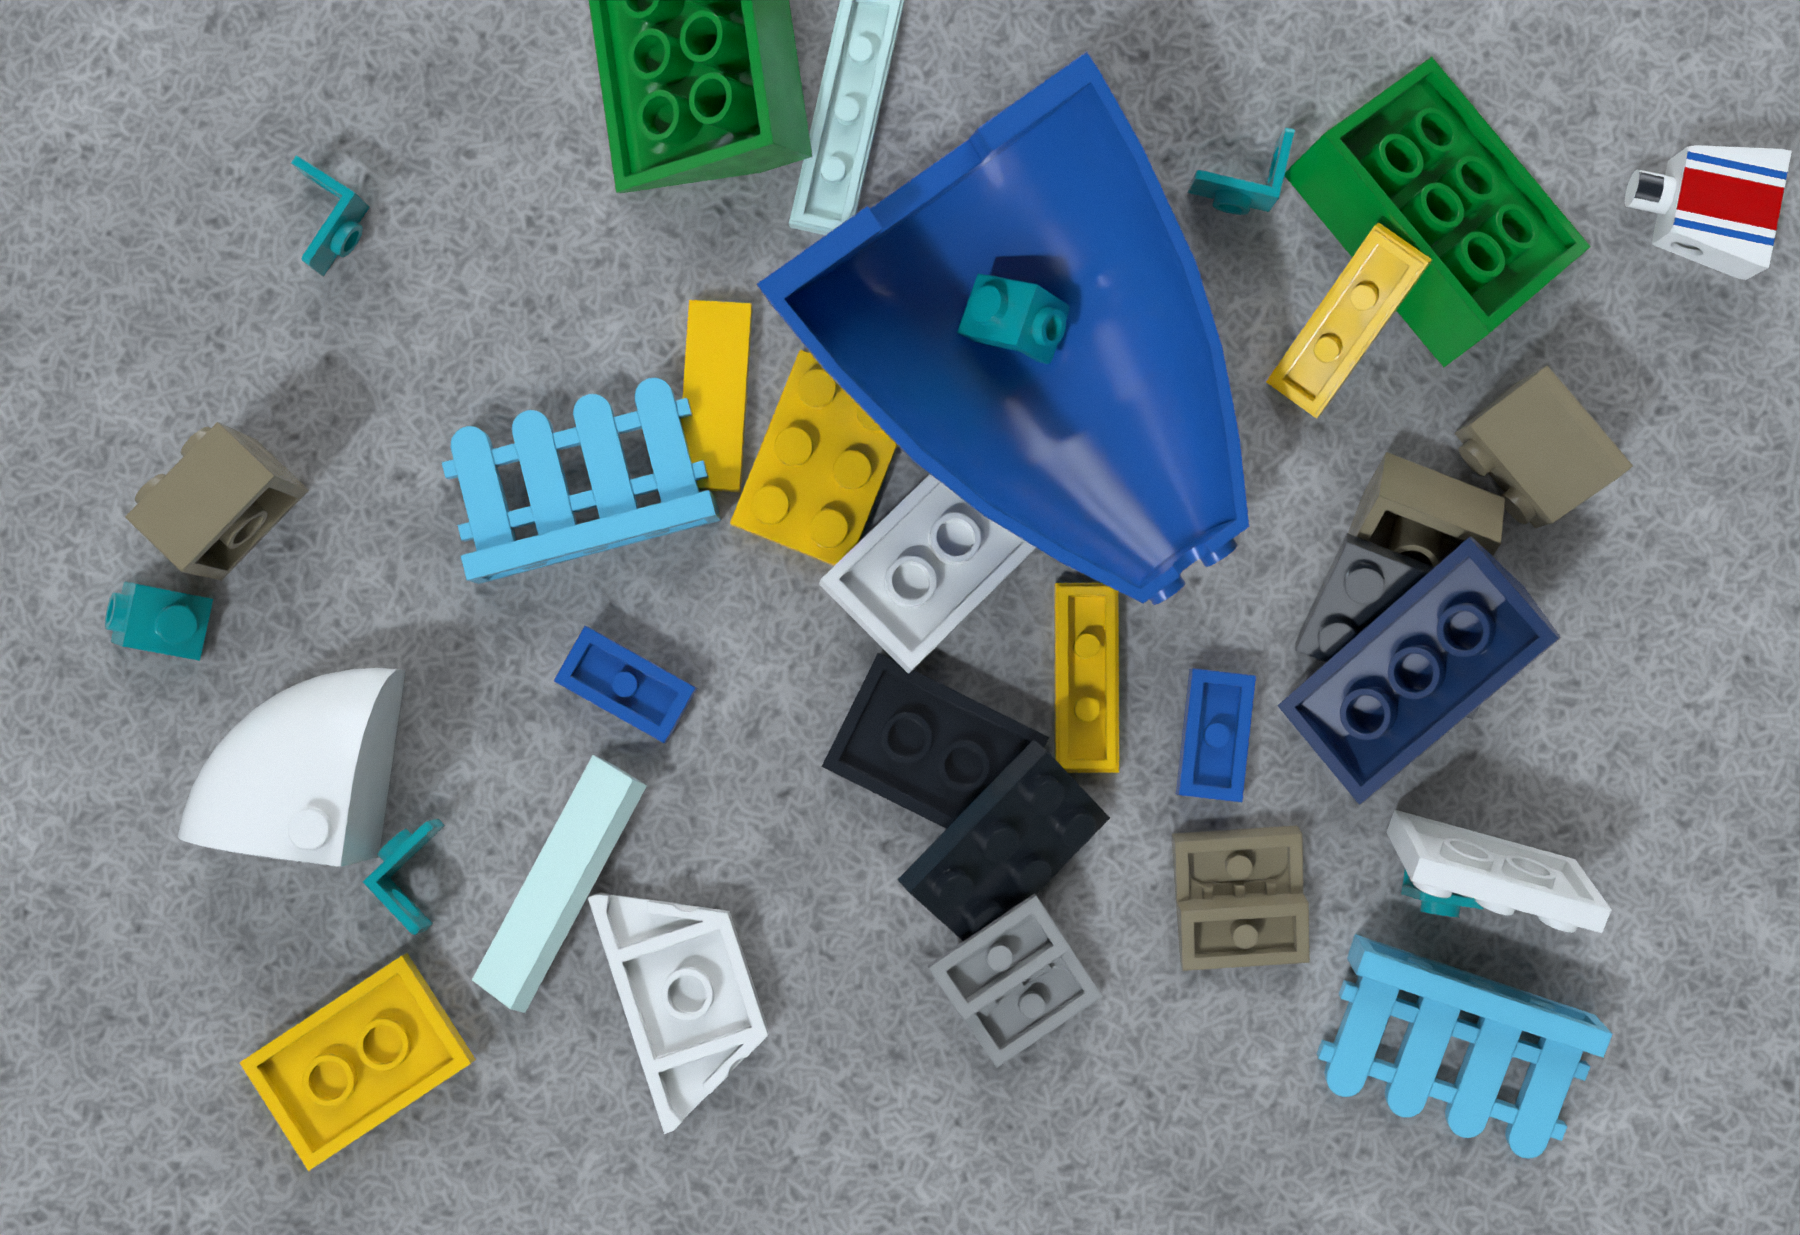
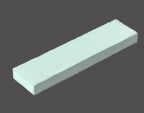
M840 0L809 134L813 157L803 160L789 220L790 228L827 235L857 213L905 0Z
M592 755L472 978V981L511 1010L526 1012L647 787L641 781L597 756Z

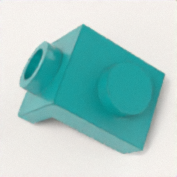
M978 273L957 333L970 341L1019 351L1036 362L1050 364L1056 347L1065 332L1069 305L1039 285Z
M125 581L122 592H113L109 599L105 615V629L113 631L111 643L200 661L213 599Z

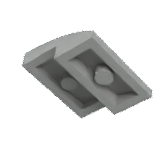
M1035 894L927 965L996 1068L1103 997Z

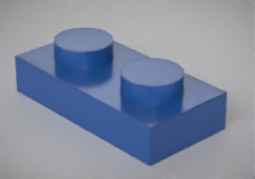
M584 626L554 679V682L662 743L668 742L698 689L588 626Z
M1194 668L1189 669L1176 795L1233 802L1243 801L1256 676Z

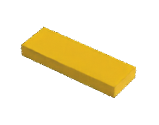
M1376 224L1271 373L1266 383L1317 419L1345 383L1429 266L1432 259L1382 224Z
M689 300L682 399L687 398L689 400L692 416L681 418V423L692 463L704 461L708 478L697 480L699 490L741 492L753 312L752 303Z
M1103 583L1054 584L1055 760L1067 773H1119L1118 591Z

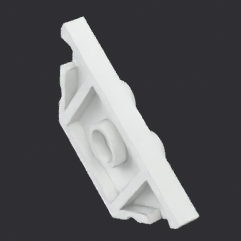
M597 893L589 896L588 901L663 1132L666 1134L674 1131L687 1115L728 1077L729 1073L768 1036L769 1029L730 911Z

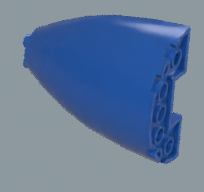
M1087 52L981 125L968 140L870 209L866 206L757 283V287L770 305L821 367L912 461L983 516L1064 565L1141 603H1145L1150 599L1153 605H1157L1173 596L1186 584L1180 574L1187 567L1199 559L1205 567L1219 562L1237 548L1238 544L1234 537L1249 527L1240 436L1224 352L1196 260L1143 146L1101 72ZM978 273L1039 285L1069 305L1065 332L1056 347L1050 364L1036 362L1019 351L970 341L957 333Z

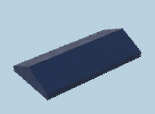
M1469 537L1277 706L1360 805L1556 643L1561 636L1525 587L1473 537Z

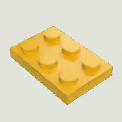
M801 349L798 352L729 524L835 566L859 543L898 445L833 380L811 353Z
M406 953L239 1063L303 1164L310 1171L470 1065L476 1059L409 954Z

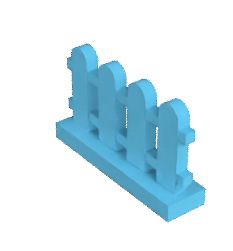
M648 378L642 381L636 388L635 403L638 411L615 417L612 406L604 397L597 394H587L581 397L574 406L573 416L576 427L554 433L553 426L545 415L535 410H527L520 413L513 421L512 434L514 444L493 449L489 436L477 427L466 426L456 431L451 439L453 460L442 462L445 478L453 479L458 477L469 518L468 523L457 525L461 541L466 542L474 539L477 550L476 552L460 555L466 580L481 584L721 521L715 496L710 490L699 492L697 480L708 478V473L704 461L692 463L683 431L681 418L692 416L689 400L684 398L676 401L673 390L664 380ZM642 429L654 473L631 479L620 434ZM581 445L592 490L570 495L559 450ZM520 461L531 506L509 511L498 467ZM659 491L661 503L638 508L636 496ZM597 507L600 519L577 524L576 512ZM536 524L538 535L516 540L515 528Z
M1356 934L1354 935L1347 960L1355 974L1358 975L1356 984L1343 980L1339 996L1341 999L1349 1001L1334 1043L1321 1040L1317 1051L1318 1059L1327 1062L1324 1075L1333 1093L1341 1097L1356 1095L1363 1088L1367 1076H1371L1387 1082L1385 1088L1386 1102L1392 1112L1400 1117H1413L1423 1110L1428 1096L1448 1102L1445 1109L1446 1121L1451 1130L1460 1137L1472 1138L1479 1135L1484 1130L1489 1117L1507 1122L1506 1141L1512 1151L1522 1158H1535L1542 1154L1547 1147L1550 1137L1562 1141L1567 1125L1564 1121L1557 1118L1573 1077L1585 1081L1591 1067L1587 1061L1580 1059L1582 1053L1585 1051L1604 1058L1613 1035L1596 1015ZM1399 990L1418 995L1417 1003L1397 998ZM1463 1010L1480 1016L1477 1024L1459 1019L1460 1011ZM1390 1016L1409 1022L1394 1064L1375 1058ZM1525 1031L1540 1036L1538 1044L1519 1039L1521 1032ZM1451 1036L1470 1042L1454 1084L1435 1078ZM1512 1057L1530 1062L1515 1104L1497 1099Z

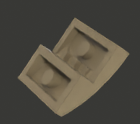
M1297 825L1172 833L1179 952L1183 971L1310 963L1309 903L1303 894V837Z

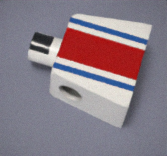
M1688 146L1668 160L1665 175L1635 170L1626 189L1625 206L1657 213L1652 245L1735 278L1747 280L1769 268L1792 151L1773 148Z

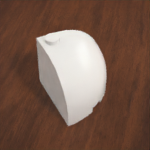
M366 668L325 674L300 682L274 695L256 707L228 732L203 765L184 808L178 838L188 843L224 851L338 867L379 858L377 853L380 851L405 670Z

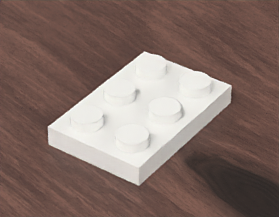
M929 474L821 578L819 585L909 674L1036 547L983 516Z
M1394 810L1386 833L1414 886L1421 891L1440 898H1449L1452 892L1475 898L1476 902L1482 907L1502 915H1513L1515 910L1537 915L1546 925L1564 932H1576L1578 927L1599 933L1603 932L1612 909L1575 859Z

